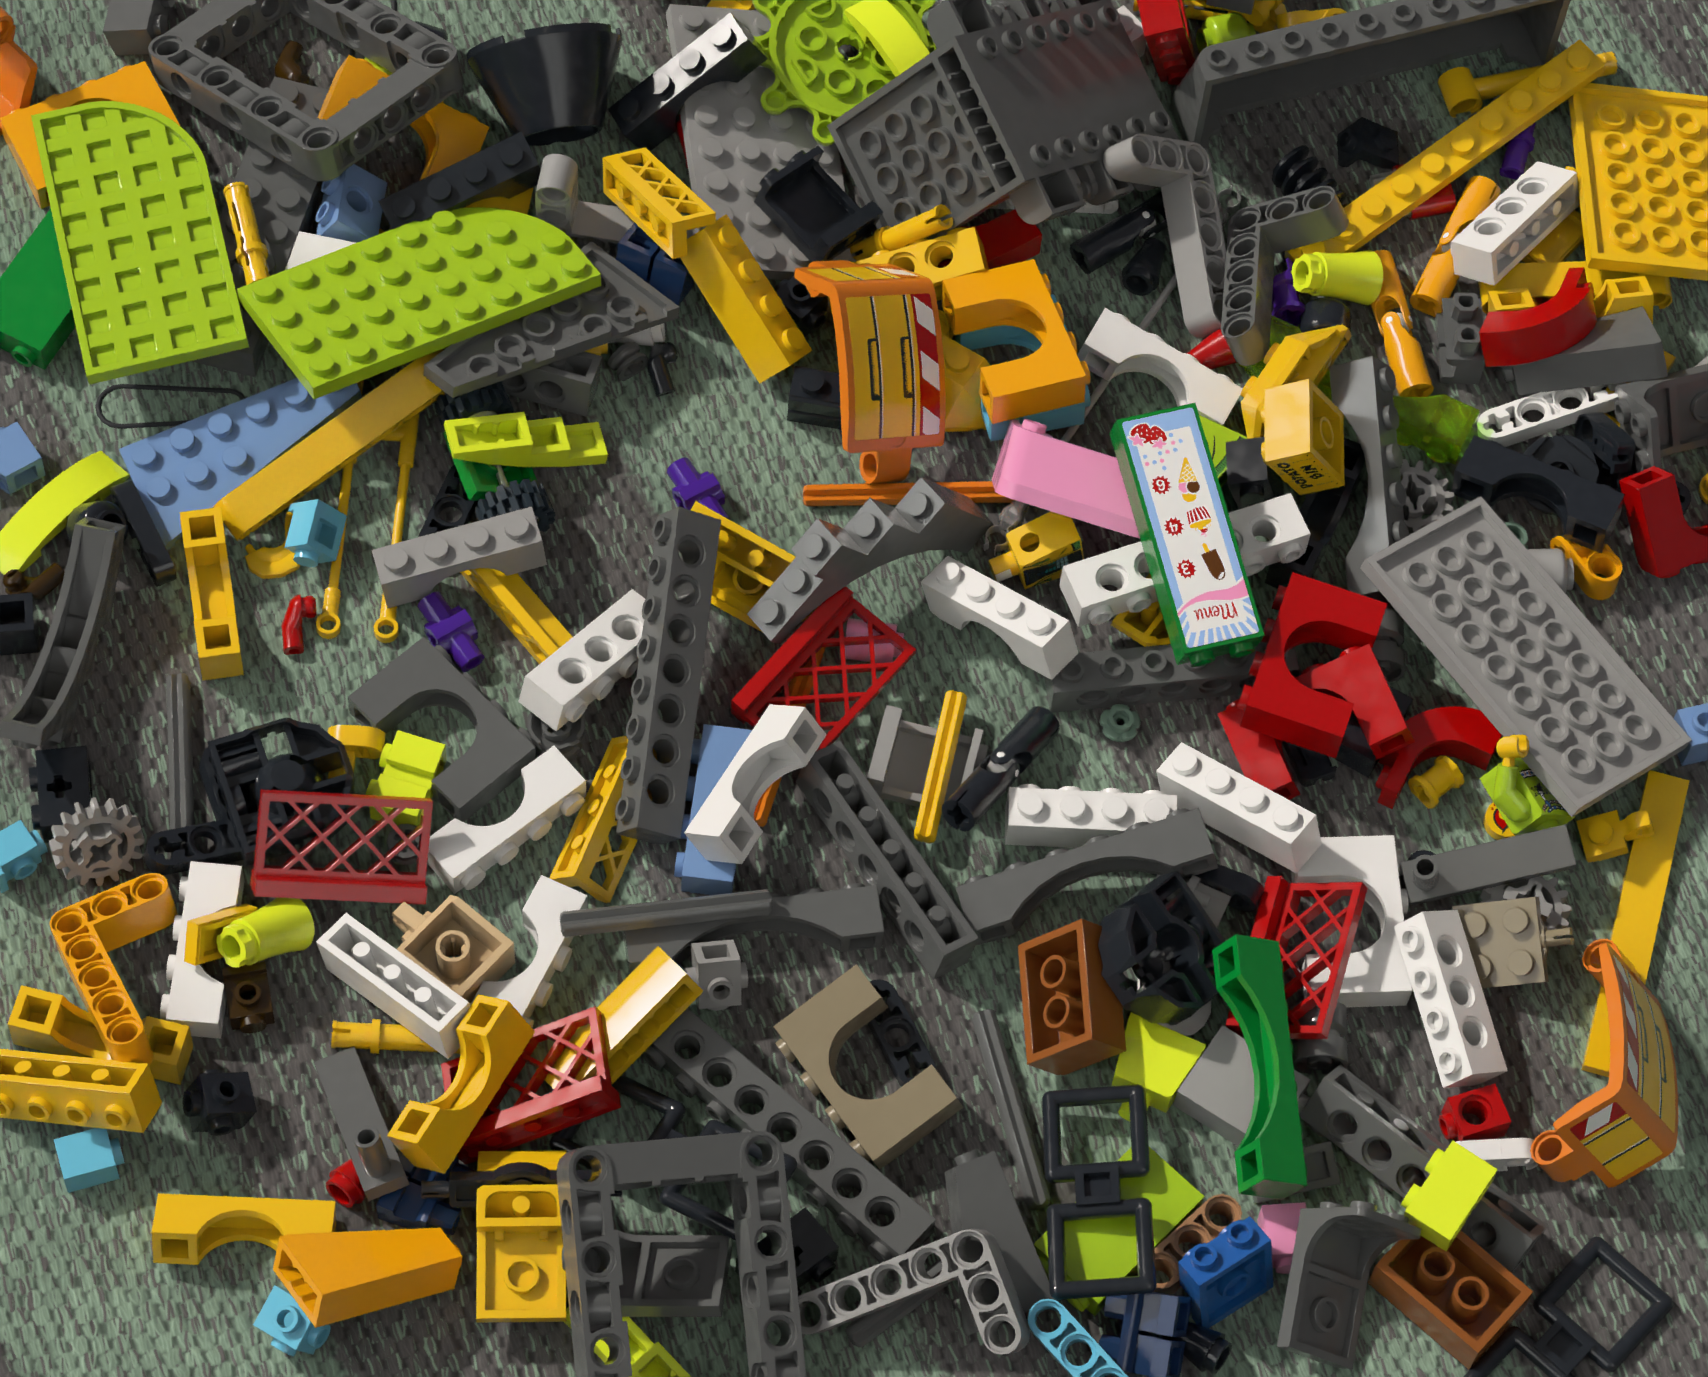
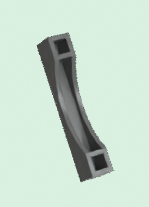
M1374 356L1331 366L1329 371L1332 402L1343 412L1344 417L1357 434L1364 452L1368 472V498L1364 519L1357 538L1345 558L1347 588L1349 591L1387 603L1388 600L1360 567L1366 558L1408 536L1409 530L1404 522L1403 514L1406 493L1401 484L1399 468L1402 466L1403 457L1401 449L1397 445L1396 429L1399 427V415L1394 407L1393 399L1396 378L1389 365Z
M1184 808L1169 813L1166 819L1157 822L1135 823L1129 826L1126 832L1111 837L1108 835L1093 837L1085 845L1071 850L1067 848L1053 850L1045 858L1031 863L1026 861L1013 863L1001 873L991 876H973L966 880L964 885L956 887L965 919L979 937L976 945L1017 934L1027 918L1045 900L1064 887L1087 877L1109 872L1137 871L1164 875L1178 871L1182 878L1186 879L1192 877V875L1195 876L1217 869L1218 865L1199 808L1193 810Z
M853 883L842 887L840 890L823 891L822 889L812 888L802 891L799 895L783 897L779 894H771L772 913L769 915L623 931L628 972L630 974L657 946L679 966L691 956V943L718 941L728 936L751 931H781L800 934L821 941L840 952L882 947L884 926L877 886Z

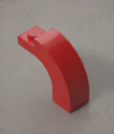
M1569 268L1557 294L1538 306L1517 311L1488 312L1479 331L1486 367L1513 366L1543 360L1571 348L1584 339L1597 323L1594 306V288L1591 282L1587 283L1585 268Z
M1460 706L1439 707L1421 712L1409 718L1406 723L1415 742L1379 759V763L1383 764L1384 767L1375 787L1381 789L1377 803L1393 809L1412 770L1421 762L1441 755L1458 758L1486 771L1496 750L1497 742L1502 738V735L1481 710Z

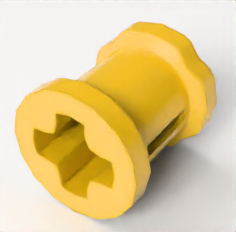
M1440 755L1434 760V766L1421 776L1414 775L1409 779L1408 784L1411 792L1428 809H1433L1438 805L1441 796L1452 788H1460L1465 781L1457 764L1449 757Z

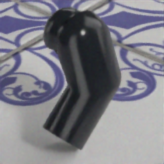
M671 342L663 345L657 343L650 349L647 369L656 397L675 392L667 366L669 363L676 362L678 358L676 348Z

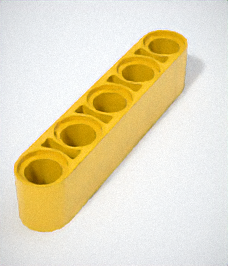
M1586 261L1518 263L1495 286L1478 281L1482 311L1485 314H1488V291L1528 287L1530 294L1538 304L1548 301L1559 291L1569 268H1585L1587 283L1591 282L1593 284L1594 297L1599 293L1606 279L1635 276L1646 277L1654 294L1653 306H1659V309H1664L1672 303V292L1669 277L1587 268Z

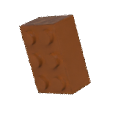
M1080 919L1018 945L1027 1065L1055 1075H1067L1126 1052L1123 1007L1101 975L1103 963L1098 943L1102 926L1085 919Z
M1460 1230L1447 1251H1444L1423 1236H1420V1239L1398 1240L1375 1265L1368 1281L1370 1286L1468 1370L1524 1310L1534 1292L1462 1230Z

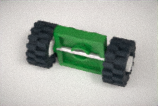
M502 381L452 398L447 393L439 395L437 398L438 402L434 405L450 454L451 450L444 428L445 420L514 413ZM453 459L469 501H478V506L475 507L478 521L532 507L539 531L546 532L550 528L549 524L554 523V517L556 516L544 485L537 481L532 467L490 465Z

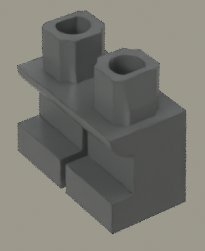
M1455 293L1453 298H1442L1443 314L1437 313L1435 317L1439 382L1447 384H1479L1485 366L1479 331L1483 325L1482 302L1475 293Z

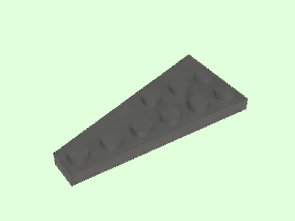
M591 241L580 250L601 273L600 287L450 345L424 364L423 376L449 396L455 398L674 320L679 317L680 307Z

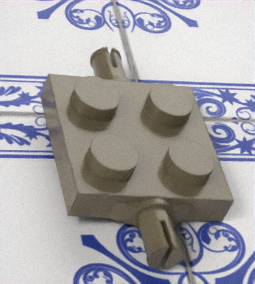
M1539 897L1452 906V910H1458L1482 989L1549 982L1546 962L1549 947L1574 945V937L1557 939V936L1574 935L1572 927L1547 930L1541 918Z

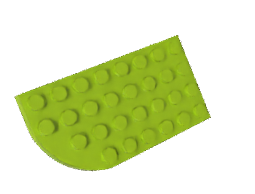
M96 101L31 115L89 385L249 348L205 157L195 140L170 118L149 108L131 103Z
M469 207L459 208L450 212H436L430 219L404 224L237 288L238 301L311 397L317 399L600 287L601 273L575 242L552 224L516 211Z

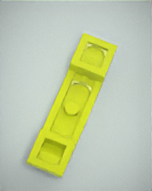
M863 0L845 9L844 14L864 43L871 41L895 77L930 54L914 29L887 0Z
M98 451L78 461L51 480L0 531V572L3 575L12 569L24 572L42 556L41 549L66 527L68 517L74 508L83 503L94 502L96 499L103 501L111 494L110 488L123 483L130 477V474L105 453Z

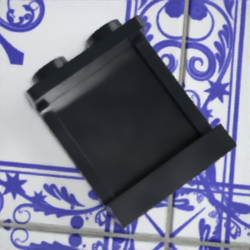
M816 146L807 153L804 150L799 151L788 161L786 167L780 171L777 168L770 170L759 182L762 188L754 201L810 262L831 261L871 234L883 213L874 201L860 208L819 165V160L824 153L820 146Z

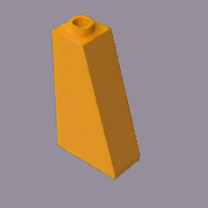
M441 1228L286 1234L279 1237L273 1271L314 1327L317 1328L455 1289L459 1268L462 1265V1255L458 1246L450 1241Z

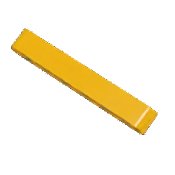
M443 349L411 362L219 500L213 508L221 507L223 523L236 541L244 539L251 532L263 526L288 508L291 503L298 501L437 401L439 395H445L442 389L423 376L424 364L441 353Z

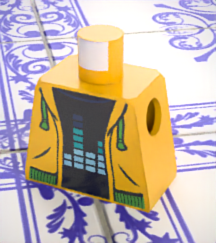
M1050 511L1009 531L1006 534L1009 552L989 559L988 563L996 582L1019 575L1024 589L1061 578L1063 566L1084 560L1081 538L1072 518Z

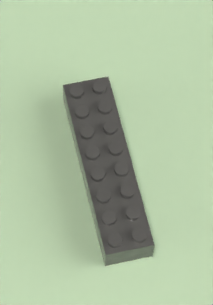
M275 76L270 86L271 90L298 106V110L314 120L318 117L329 91L328 89ZM249 141L234 182H244L245 185L249 186L260 239L267 246L268 250L266 262L271 276L286 269L299 231L310 232L324 194L321 192L323 181H316L307 177ZM226 202L220 216V223L237 292V288L246 285L243 267L236 259L237 242ZM239 302L249 348L197 359L192 362L256 377L269 340Z

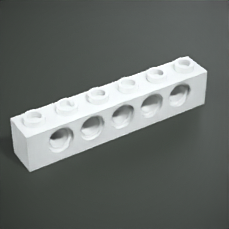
M1291 493L1228 513L1247 576L1256 574L1263 570L1265 566L1280 561L1282 563L1293 562L1305 554L1311 533ZM1255 536H1264L1270 541L1262 542L1257 540ZM1141 541L1065 565L1062 568L1059 586L1078 627L1089 623L1100 625L1109 621L1114 615L1126 611L1131 613L1140 612L1148 608L1151 603L1158 601L1152 579L1141 575L1144 572L1150 573ZM1113 585L1117 587L1119 590L1108 591L1104 589L1102 586Z

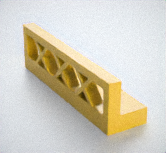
M646 147L602 157L603 193L672 259L687 256V230L716 224V212ZM643 163L644 166H638L635 164ZM680 213H689L691 215L682 216Z
M477 568L460 572L539 664L573 638L518 573L507 576L499 570L490 568Z
M627 736L611 739L587 792L585 802L579 810L550 875V879L565 886H579L595 899L604 903L611 902L637 843V839L621 835L622 842L619 849L612 852L608 837L612 826H616L618 820H615V809L622 795L624 779L621 778V766L627 757ZM653 749V755L657 760L656 751ZM647 789L648 796L652 801V794L650 790ZM603 861L606 874L602 887L590 878L596 862Z

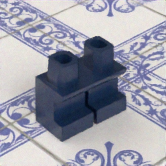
M635 222L619 241L616 260L679 306L695 284L680 258L672 259Z
M401 1152L399 1159L410 1185L379 1198L376 1205L378 1219L406 1229L441 1228L445 1234L454 1235L460 1222L462 1210L444 1203L445 1198L422 1199L421 1183L422 1180L449 1181L450 1172L474 1170L459 1163L458 1154L446 1173L442 1174L413 1166Z
M1158 1292L1107 1296L1104 1307L1105 1317L1123 1320L1121 1337L1102 1334L1099 1345L1124 1372L1149 1377H1180L1186 1341L1149 1335L1148 1332L1171 1337H1186L1192 1297Z

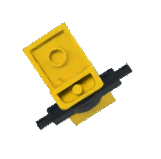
M567 1150L478 1151L477 1171L450 1172L449 1181L422 1180V1199L449 1198L451 1207H476L477 1323L566 1322V1271L562 1267L563 1238L556 1173L557 1164L561 1157L567 1153ZM576 1170L581 1180L585 1182L590 1180L592 1170ZM622 1190L614 1191L615 1194L610 1195L611 1197H622Z

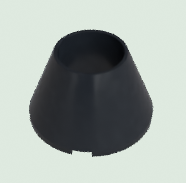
M570 23L524 30L525 37L505 43L504 36H499L480 43L467 52L468 66L512 136L522 131L529 146H543L555 142H571L585 139L602 130L623 38L621 29L617 28L616 33H613L610 24Z

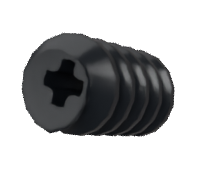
M1306 145L1299 146L1286 154L1273 169L1272 182L1276 187L1281 188L1283 196L1320 186H1330L1334 190L1336 189L1337 182L1335 179L1324 181L1328 175L1326 168L1321 167L1315 170L1319 163L1316 156L1305 159L1310 151ZM1338 190L1336 194L1342 204L1347 195L1344 190Z

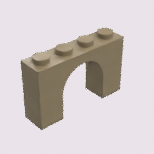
M856 964L773 1026L781 1036V1039L775 1042V1044L790 1064L798 1059L806 1072L800 1075V1078L815 1097L821 1092L831 1104L825 1109V1112L837 1128L842 1130L847 1126L856 1139L849 1143L851 1147L868 1162L872 1160L881 1169L964 1107L932 1064L897 1091L883 1098L861 1099L848 1094L841 1088L837 1078L836 1065L842 1046L850 1036L888 1008L882 997Z

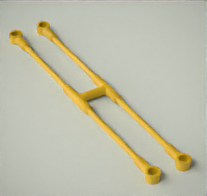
M379 229L378 234L384 233L385 231ZM364 380L357 382L358 387L361 391V395L363 391ZM419 414L382 439L400 442L398 456L400 474L391 545L402 542L410 468L414 466ZM357 458L343 467L338 511L346 516L348 514L353 465L357 463ZM346 522L336 561H331L329 584L325 589L322 614L316 620L317 633L325 639H332L341 631L340 619L338 617L341 591L338 588ZM383 594L380 618L374 624V636L382 643H390L399 634L396 621L397 606L387 609ZM332 621L336 624L331 630H324L321 627L323 622ZM389 625L394 630L390 634H382L379 632V628Z

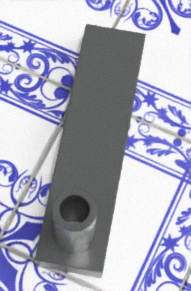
M1566 824L1431 856L1420 855L1416 859L1400 862L1410 906L1576 868Z
M350 1047L314 1062L368 1202L410 1185L394 1144L387 1137L388 1129L355 1047Z

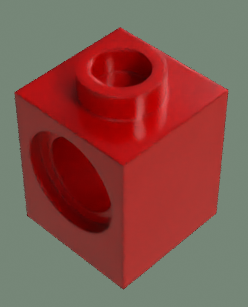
M1495 1083L1448 1097L1441 1111L1442 1115H1439V1125L1444 1137L1447 1140L1453 1139L1455 1142L1496 1139L1505 1136L1512 1122ZM1472 1113L1480 1119L1481 1124L1474 1125L1468 1123L1462 1114Z

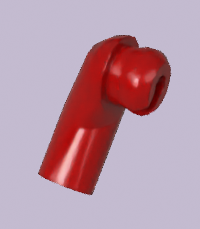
M301 594L290 600L281 624L283 652L285 655L304 653L302 618H313L316 616V599L313 596L301 597Z

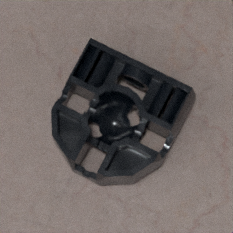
M282 718L207 742L211 763L246 866L254 864L259 811L248 814L240 787L255 783L258 809L261 789L354 794V772L345 746L319 725L299 722L291 718ZM275 732V734L283 733L288 754H280L268 760L261 739L266 738L267 734ZM344 766L345 774L321 781L319 774L343 768ZM270 801L268 818L279 829L288 822L287 816H294V811L296 810L288 802L284 804ZM297 803V804L299 805V807H300L301 809H303V808H304L306 805H308L309 803ZM320 804L309 813L311 820L321 831L340 816L331 804ZM339 805V806H340L344 811H346V810H347L349 807H351L352 805ZM345 821L335 831H333L329 836H327V838L331 840L347 824V822ZM309 825L293 830L290 829L284 834L294 847L303 843L304 839L311 838L312 840L317 835ZM269 826L267 828V839L274 833ZM278 839L265 851V860L292 852Z
M1178 871L1161 875L1149 882L1103 918L1101 922L1102 931L1098 943L1103 963L1101 975L1125 1010L1137 1013L1150 1023L1169 1024L1170 1026L1177 1025L1194 1015L1202 1006L1219 994L1216 990L1212 950L1225 942V940ZM1178 888H1180L1181 892L1178 893L1175 897H1173L1169 901L1166 899L1169 895H1171ZM1189 925L1193 926L1197 930L1199 938L1196 932ZM1169 962L1171 970L1163 974V963ZM1129 968H1132L1135 976L1145 984L1137 991L1133 987L1127 989L1123 984L1127 980L1123 972Z

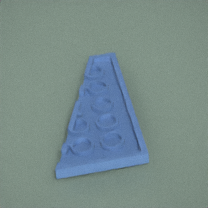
M295 378L120 448V454L133 484L167 551L182 537L179 512L213 508L224 496L362 398L358 384L355 383L313 399L298 378Z

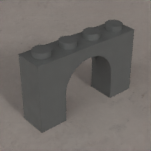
M422 637L348 696L349 711L362 726L378 728L386 734L409 715L422 708L444 706L464 714L476 729L475 740L464 755L431 782L433 798L453 818L465 822L521 776V769L536 759V746L527 730L522 727L517 729L508 720L506 711L496 700L489 701L480 693L481 690L478 683L469 673L464 672L461 674L452 665L453 661L443 647L440 645L434 647L425 637Z

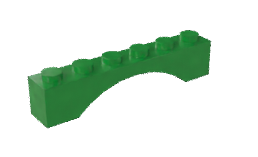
M1236 934L1214 948L1212 954L1216 990L1231 1009L1242 1030L1250 1052L1254 1073L1255 1098L1251 1120L1243 1140L1234 1152L1239 1194L1283 1200L1307 1186V1166L1303 1152L1302 1124L1299 1118L1297 1100L1298 1087L1295 1081L1292 1058L1293 1044L1290 1040L1287 1015L1288 1003L1285 998L1283 962L1280 955L1279 941Z

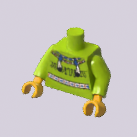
M1526 735L1502 737L1497 742L1496 748L1498 755L1503 758V761L1483 775L1480 780L1511 832L1516 836L1565 825L1574 819L1575 816L1571 817L1523 761L1522 758L1526 757L1529 751L1528 737Z

